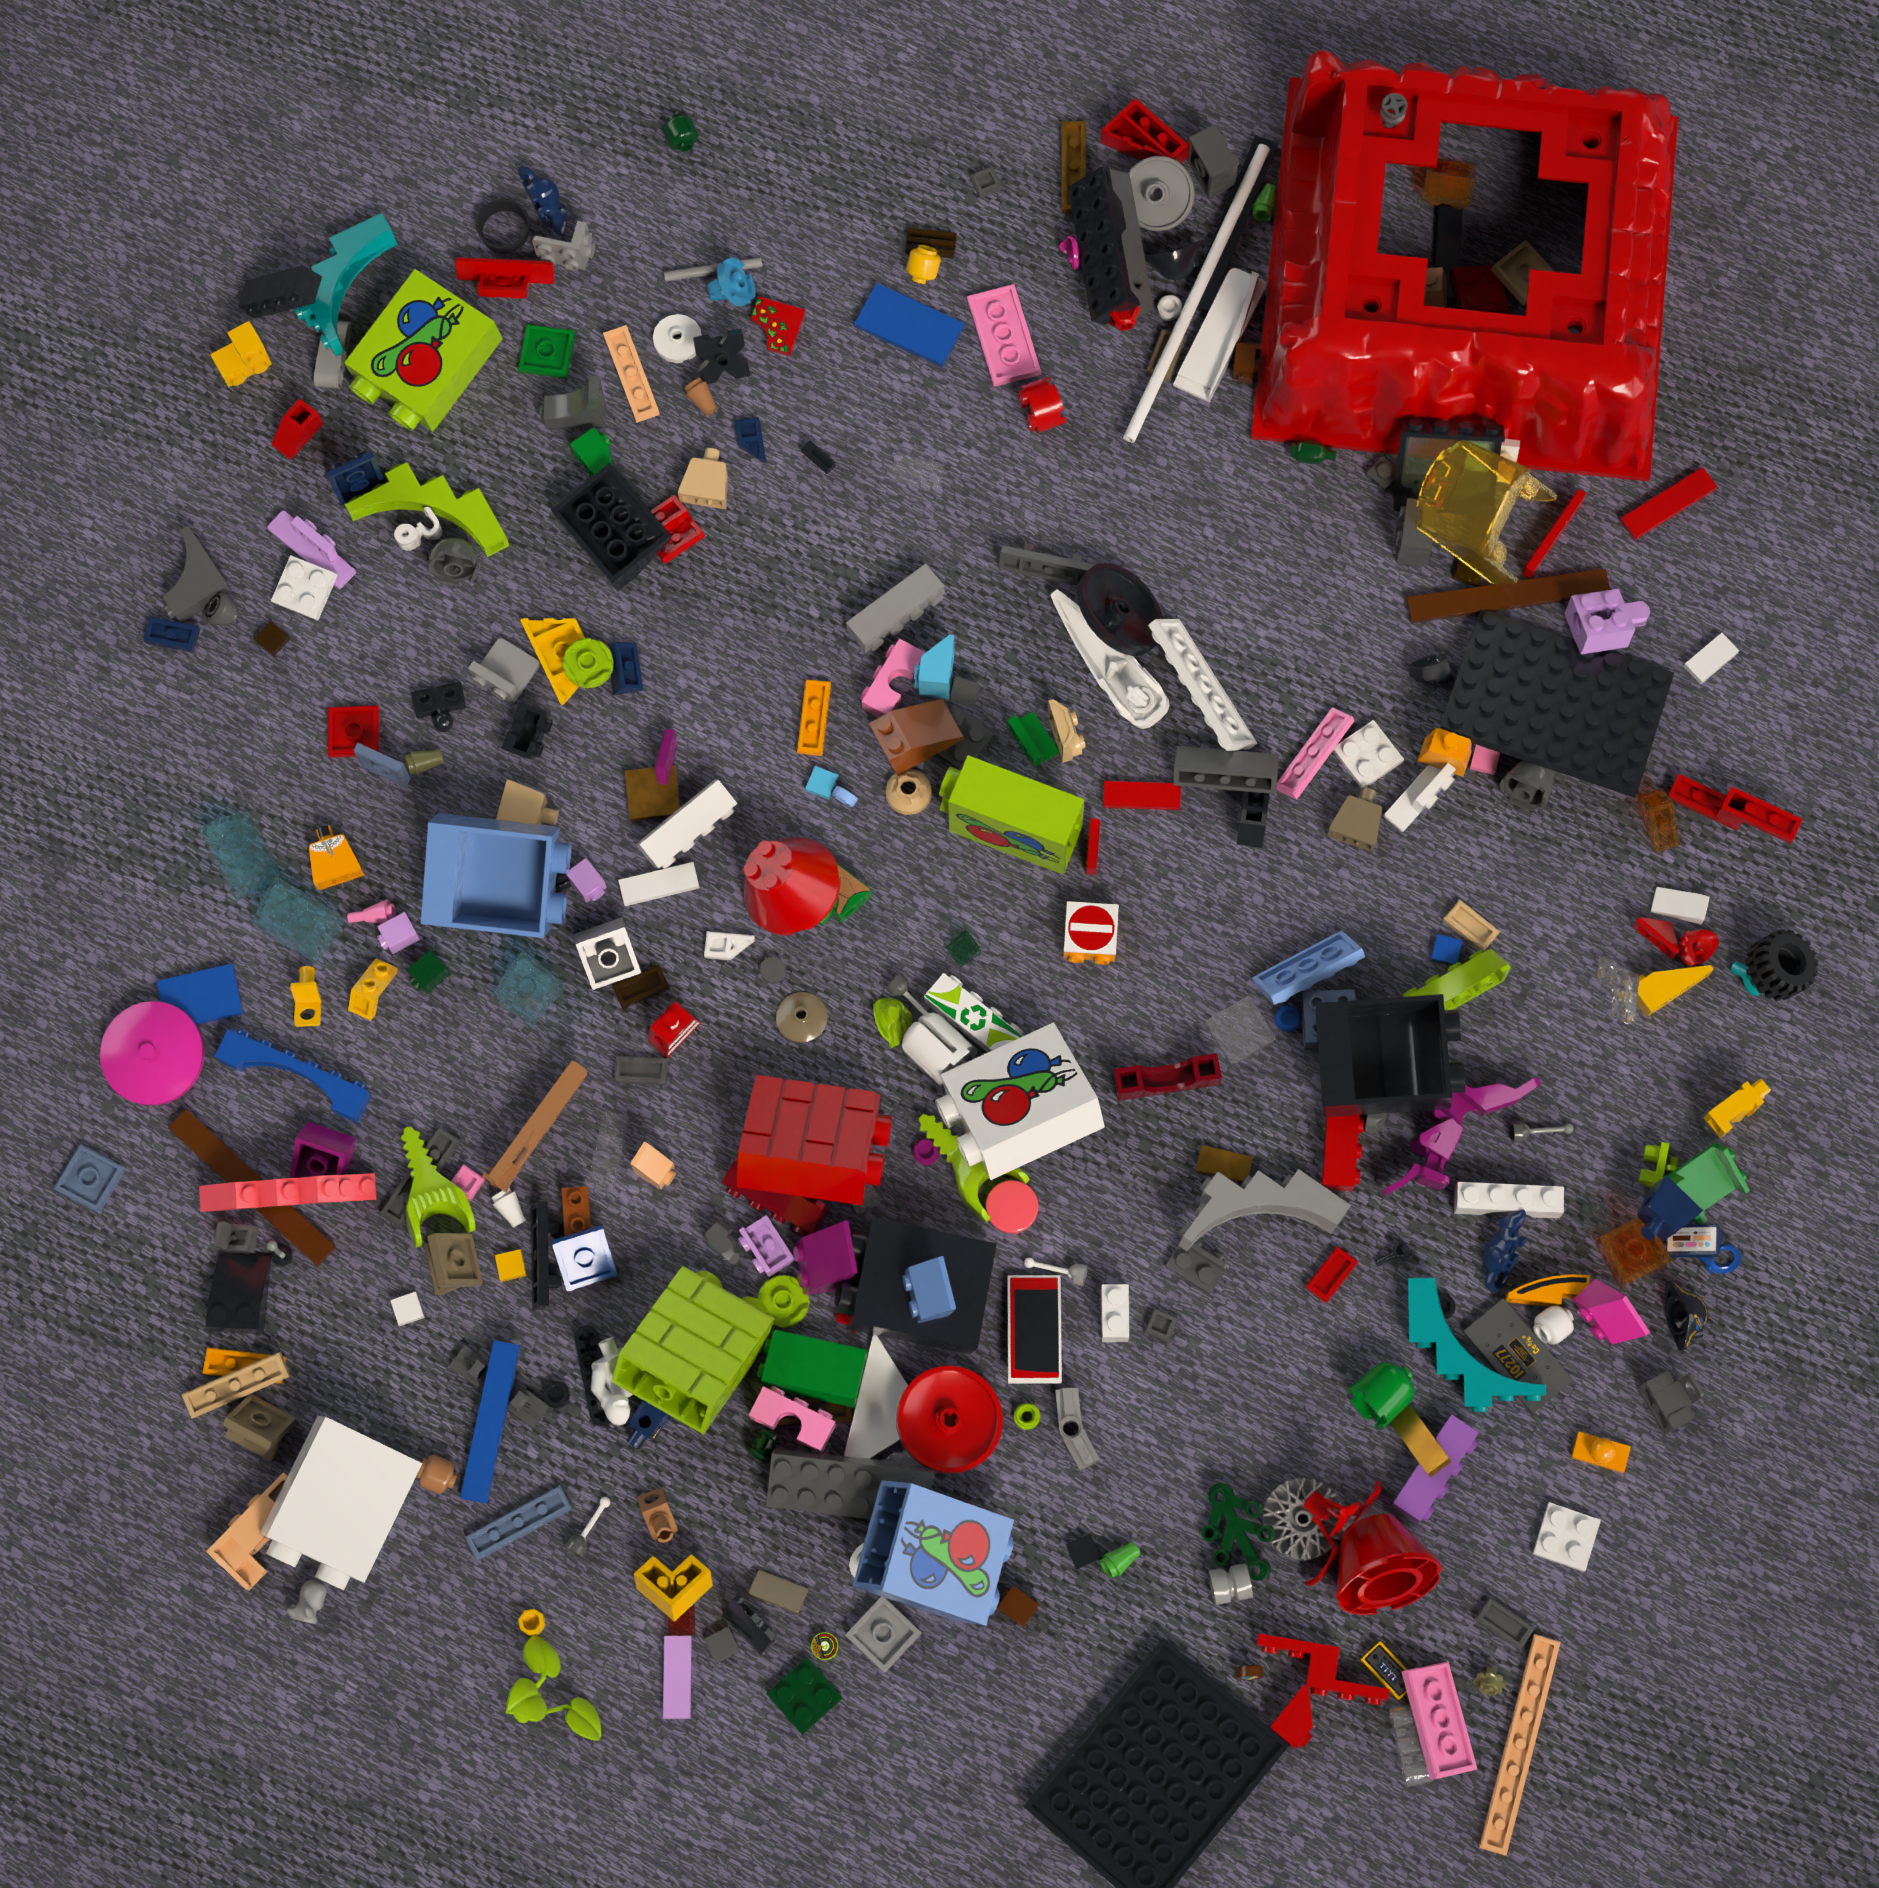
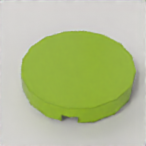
M591 638L580 639L571 644L565 652L563 668L566 677L574 685L581 688H594L602 685L609 679L613 671L614 660L611 651L599 640H591Z
M774 1276L763 1284L758 1293L757 1300L762 1302L767 1308L768 1314L775 1318L772 1326L779 1328L793 1327L801 1322L808 1313L810 1305L809 1295L803 1294V1289L799 1286L798 1279L793 1276Z

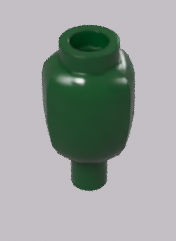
M1303 439L1297 443L1292 442L1290 457L1295 458L1300 463L1319 464L1325 459L1335 461L1337 451L1328 450L1320 442Z

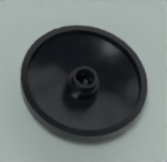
M1110 563L1097 564L1083 574L1077 587L1078 604L1085 621L1100 640L1112 649L1130 656L1144 655L1158 645L1153 639L1152 630L1148 625L1155 619H1163L1162 612L1152 592L1136 575L1121 566Z

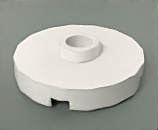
M680 314L667 316L654 329V347L659 356L668 362L682 363L684 360H690L696 356L693 338L702 336L701 329L696 321L688 316ZM677 334L681 335L680 339H674L673 337Z

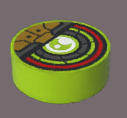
M823 1632L813 1638L811 1649L818 1659L830 1660L838 1652V1641L832 1634Z

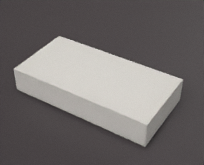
M1721 633L1687 661L1683 667L1701 685L1737 655L1739 650Z

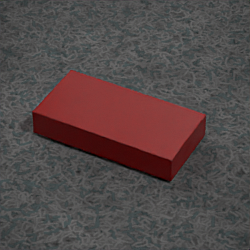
M1090 818L1086 874L1095 875L1097 871L1100 820L1096 818Z
M1337 1246L1305 1288L1327 1304L1358 1264V1261Z

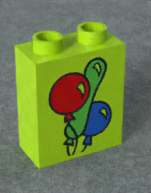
M414 269L344 362L354 378L349 388L358 397L371 405L375 403L378 397L393 405L388 412L389 416L407 430L413 431L417 424L420 423L433 432L503 338L492 319Z
M967 755L962 770L949 767L943 779L939 796L943 797L940 811L949 814L950 832L1064 875L1082 831L1085 799Z

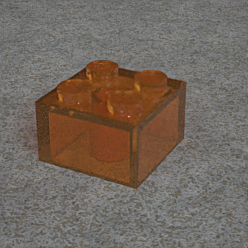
M1639 1218L1599 1237L1595 1242L1620 1290L1666 1267L1672 1261L1658 1236L1654 1240H1648L1641 1234V1229L1645 1224Z

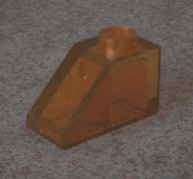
M1662 788L1639 795L1640 815L1654 852L1657 853L1679 846L1674 804Z

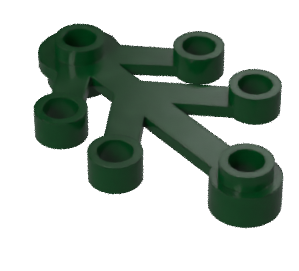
M1226 1483L1214 1484L1208 1493L1209 1502L1213 1506L1209 1523L1203 1527L1201 1534L1206 1541L1218 1539L1220 1536L1218 1526L1222 1514H1224L1227 1524L1220 1550H1217L1213 1556L1215 1563L1223 1566L1231 1562V1550L1236 1538L1248 1562L1247 1568L1250 1578L1255 1581L1266 1579L1271 1573L1270 1563L1264 1558H1258L1246 1532L1257 1535L1258 1539L1262 1542H1269L1275 1538V1529L1270 1525L1263 1526L1237 1516L1233 1508L1245 1510L1247 1516L1254 1518L1263 1513L1262 1503L1236 1496L1233 1489ZM1218 1492L1223 1494L1222 1501L1218 1499ZM1253 1504L1257 1507L1256 1514L1251 1511ZM1209 1528L1214 1532L1213 1537L1208 1535ZM1264 1529L1269 1531V1538L1263 1535ZM1221 1552L1226 1556L1225 1562L1220 1559ZM1255 1565L1260 1569L1258 1575L1254 1572Z

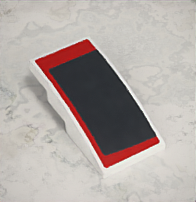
M1060 1275L1008 1276V1384L1062 1383Z

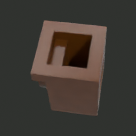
M1236 343L1233 380L1243 384L1252 383L1253 373H1258L1261 345Z

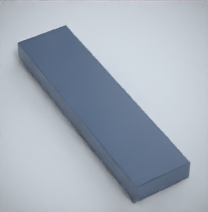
M559 1485L465 1536V1539L476 1560L479 1561L568 1513L573 1508L562 1487Z

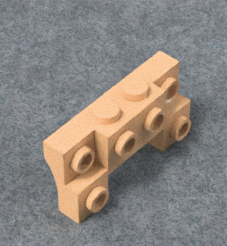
M284 1472L262 1495L257 1494L247 1504L249 1508L242 1515L239 1513L232 1518L226 1532L206 1551L248 1591L268 1572L253 1556L270 1540L260 1535V1532L288 1477Z

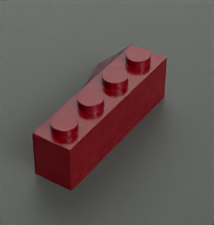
M736 1156L721 1182L727 1187L725 1192L739 1199L740 1195L750 1199L748 1205L760 1212L764 1207L772 1212L771 1218L782 1224L787 1220L795 1225L793 1230L803 1236L819 1230L830 1211L826 1204L819 1200L816 1201L814 1198L737 1187L738 1156Z

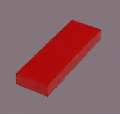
M1104 781L1103 808L1180 810L1181 786H1174V783Z

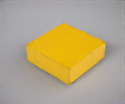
M521 1249L495 1255L501 1282L527 1276Z

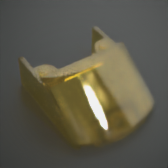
M1456 440L1448 450H1443L1423 481L1417 501V507H1420L1419 521H1416V528L1490 583L1517 584L1518 578L1503 567L1507 550L1505 545L1498 540L1517 498L1530 501H1555L1558 495L1529 474L1531 469L1467 440Z

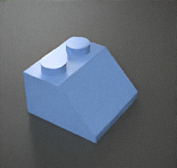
M943 1256L910 1266L905 1270V1275L902 1276L905 1291H910L912 1301L909 1302L911 1316L916 1317L917 1323L949 1316L956 1309Z

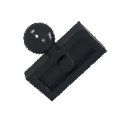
M461 681L411 692L416 718L435 715L433 726L439 732H447L453 726V718L446 712L467 708Z

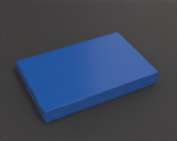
M233 963L157 981L160 1002L181 1009L197 1025L244 1014Z

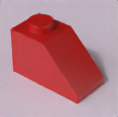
M1305 1684L1269 1727L1288 1743L1293 1750L1298 1746L1304 1748L1313 1736L1309 1733L1313 1728L1309 1688Z

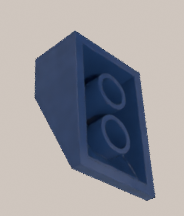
M372 451L358 453L351 460L344 463H336L329 470L325 471L340 505L349 502L350 499L357 495H364L370 492L378 484H386Z

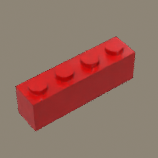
M1359 1115L1326 1117L1321 1185L1328 1190L1353 1192L1355 1185L1360 1183L1361 1170L1356 1169V1161L1361 1159L1362 1143H1358V1133H1363L1364 1118H1359Z

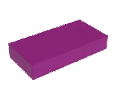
M666 729L663 734L655 764L658 784H668L677 750L675 729Z

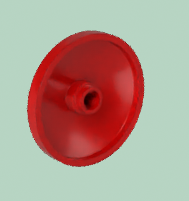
M940 1366L923 1372L906 1387L897 1406L896 1427L904 1449L918 1464L933 1469L934 1472L957 1474L975 1468L992 1454L1001 1437L1003 1413L995 1391L981 1376L971 1370L958 1366Z

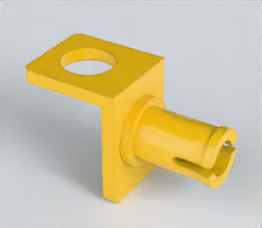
M311 966L300 967L299 983L290 984L295 1001L294 1024L296 1027L319 1026L321 1024L322 1000L317 984L314 982L315 968ZM305 1009L315 1011L314 1017L309 1020L302 1019L300 1015Z

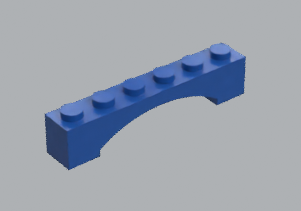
M230 1029L227 1030L214 1056L218 1062L240 1072H243L246 1067L265 1066L280 1068L298 1074L314 1083L330 1098L333 1103L331 1109L335 1114L357 1124L359 1123L372 1097L365 1084L353 1080L352 1083L343 1080L344 1076L334 1070H330L329 1073L320 1070L321 1066L308 1059L306 1063L297 1059L298 1055L286 1049L283 1052L277 1051L272 1043L260 1039L259 1042L250 1039L252 1035L241 1029H237L236 1032Z

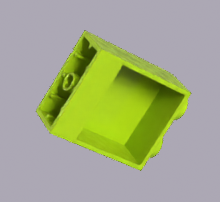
M682 1266L669 1283L667 1289L664 1290L651 1311H649L638 1326L635 1333H633L620 1351L611 1382L704 1435L765 1347L775 1318L768 1314L765 1305L756 1298L746 1296L741 1299L723 1289L720 1280L712 1273L707 1271L695 1273Z

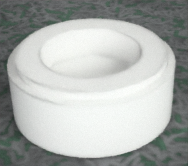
M1166 295L1159 300L1157 312L1162 319L1172 321L1180 316L1182 303L1178 297Z

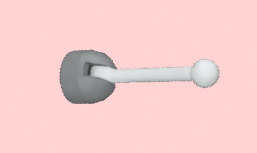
M1030 1257L1024 1261V1265L1027 1268L1034 1266L1067 1274L1068 1279L1075 1285L1084 1286L1088 1272L1087 1265L1074 1264L1069 1269L1036 1262Z

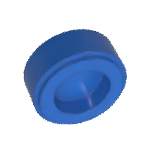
M1285 1005L1277 1010L1275 1024L1281 1031L1292 1032L1299 1027L1301 1014L1296 1007Z

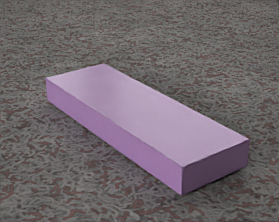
M664 1636L663 1719H691L692 1636Z

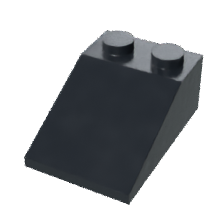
M218 1254L208 1298L205 1324L207 1329L211 1332L264 1334L271 1256Z

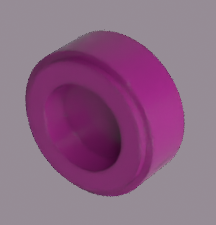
M921 1139L913 1148L914 1159L923 1166L932 1165L939 1158V1147L933 1146V1140Z

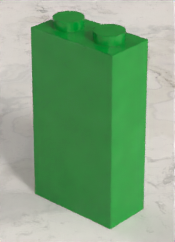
M778 1330L773 1331L772 1338L767 1337L764 1353L768 1354L766 1363L761 1362L758 1371V1378H762V1388L770 1389L771 1386H774L788 1394L852 1408L856 1407L867 1361L866 1349Z

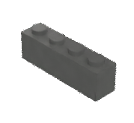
M1177 746L1173 785L1276 794L1279 754Z

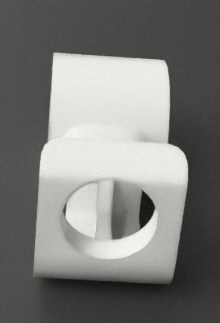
M424 507V512L434 524L433 528L428 529L421 522L417 523V527H413L410 524H401L396 528L394 536L401 549L411 551L421 544L422 536L429 540L440 538L442 527L429 507Z

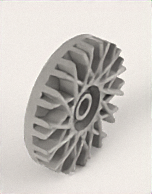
M1154 156L1141 160L1128 172L1130 174L1139 226L1152 231H1164L1175 228L1188 218L1195 204L1196 185H1194V178L1191 177L1190 171L1186 169L1185 165L1171 157ZM1157 189H1161L1163 192L1161 198L1155 196Z
M1306 1478L1286 1481L1270 1494L1264 1505L1262 1525H1270L1276 1532L1275 1538L1269 1541V1543L1279 1553L1288 1558L1311 1560L1324 1555L1331 1549L1329 1542L1318 1525L1312 1521L1314 1516L1302 1507L1315 1490L1327 1499L1330 1498L1341 1505L1336 1498V1494L1332 1493L1331 1489L1325 1487L1322 1482L1318 1483L1314 1479L1308 1480ZM1335 1508V1512L1338 1513V1514H1339V1509ZM1299 1515L1307 1516L1308 1521L1306 1524H1301L1298 1521ZM1330 1516L1326 1522L1323 1519L1320 1521L1330 1535L1338 1520ZM1264 1529L1266 1538H1269V1531ZM1342 1529L1331 1537L1335 1544L1339 1539Z

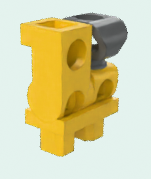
M1759 1079L1752 1085L1747 1081L1715 1108L1707 1109L1702 1114L1699 1120L1701 1128L1712 1141L1719 1140L1733 1128L1729 1122H1739L1746 1115L1749 1117L1764 1103L1763 1099L1771 1091L1762 1079Z

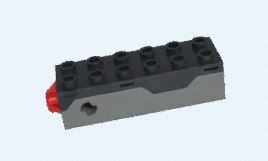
M1101 166L1068 186L1091 321L1125 331L1132 329L1137 323L1136 319L1153 310L1154 307L1130 174Z

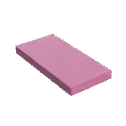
M1011 284L967 296V302L993 387L1041 375V369L1015 285Z
M1449 1662L1402 1671L1430 1780L1477 1770Z

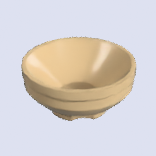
M908 769L898 776L896 773L892 775L887 783L885 794L887 802L893 810L904 815H912L921 812L927 807L931 800L932 789L929 780L924 774L914 769ZM910 781L915 784L916 790L914 793L904 794L901 791V785L904 782Z

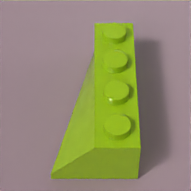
M1481 949L1469 957L1470 961L1463 965L1461 962L1452 965L1447 969V974L1441 977L1437 974L1429 978L1425 982L1426 986L1419 990L1414 987L1405 992L1403 997L1443 994L1445 1010H1454L1503 982L1511 967L1494 950L1489 949L1484 952Z

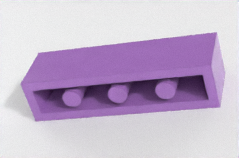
M1451 1415L1435 1439L1452 1462L1431 1478L1419 1463L1391 1507L1416 1524H1419L1422 1519L1427 1522L1435 1510L1431 1506L1436 1497L1442 1499L1450 1487L1446 1484L1447 1480L1451 1475L1454 1477L1458 1475L1464 1466L1461 1459L1465 1453L1471 1455L1479 1443L1475 1440L1479 1432Z

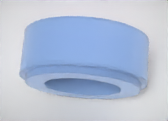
M836 786L832 792L833 797L849 807H854L858 800L852 793L840 786Z

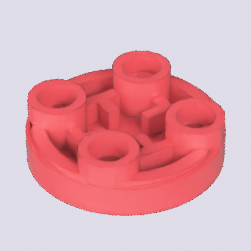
M1008 1180L997 1184L990 1191L986 1199V1212L991 1218L989 1220L996 1229L1004 1233L1018 1234L1028 1229L1035 1221L1038 1213V1200L1034 1191L1028 1185L1020 1181Z

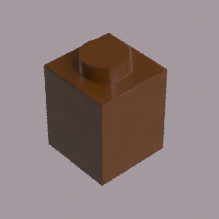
M1012 1586L1010 1590L1005 1588L1001 1592L997 1610L1024 1629L1039 1608V1604L1015 1586Z

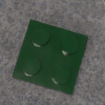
M808 1657L766 1693L802 1735L843 1699Z

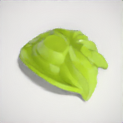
M882 998L874 1003L873 1013L880 1034L889 1042L890 1048L899 1045L906 1031L913 1024L912 1013L901 1001L894 998Z

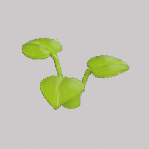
M537 1635L530 1636L524 1644L523 1657L525 1663L533 1672L540 1673V1678L536 1684L527 1678H520L513 1684L507 1699L506 1713L513 1714L520 1723H526L528 1721L538 1722L546 1714L565 1710L567 1711L565 1720L575 1733L584 1738L599 1741L601 1738L600 1719L595 1707L586 1699L576 1697L571 1700L570 1705L564 1704L547 1709L546 1703L541 1697L542 1694L538 1692V1688L546 1679V1675L554 1678L559 1674L561 1667L560 1659L555 1649L545 1639Z

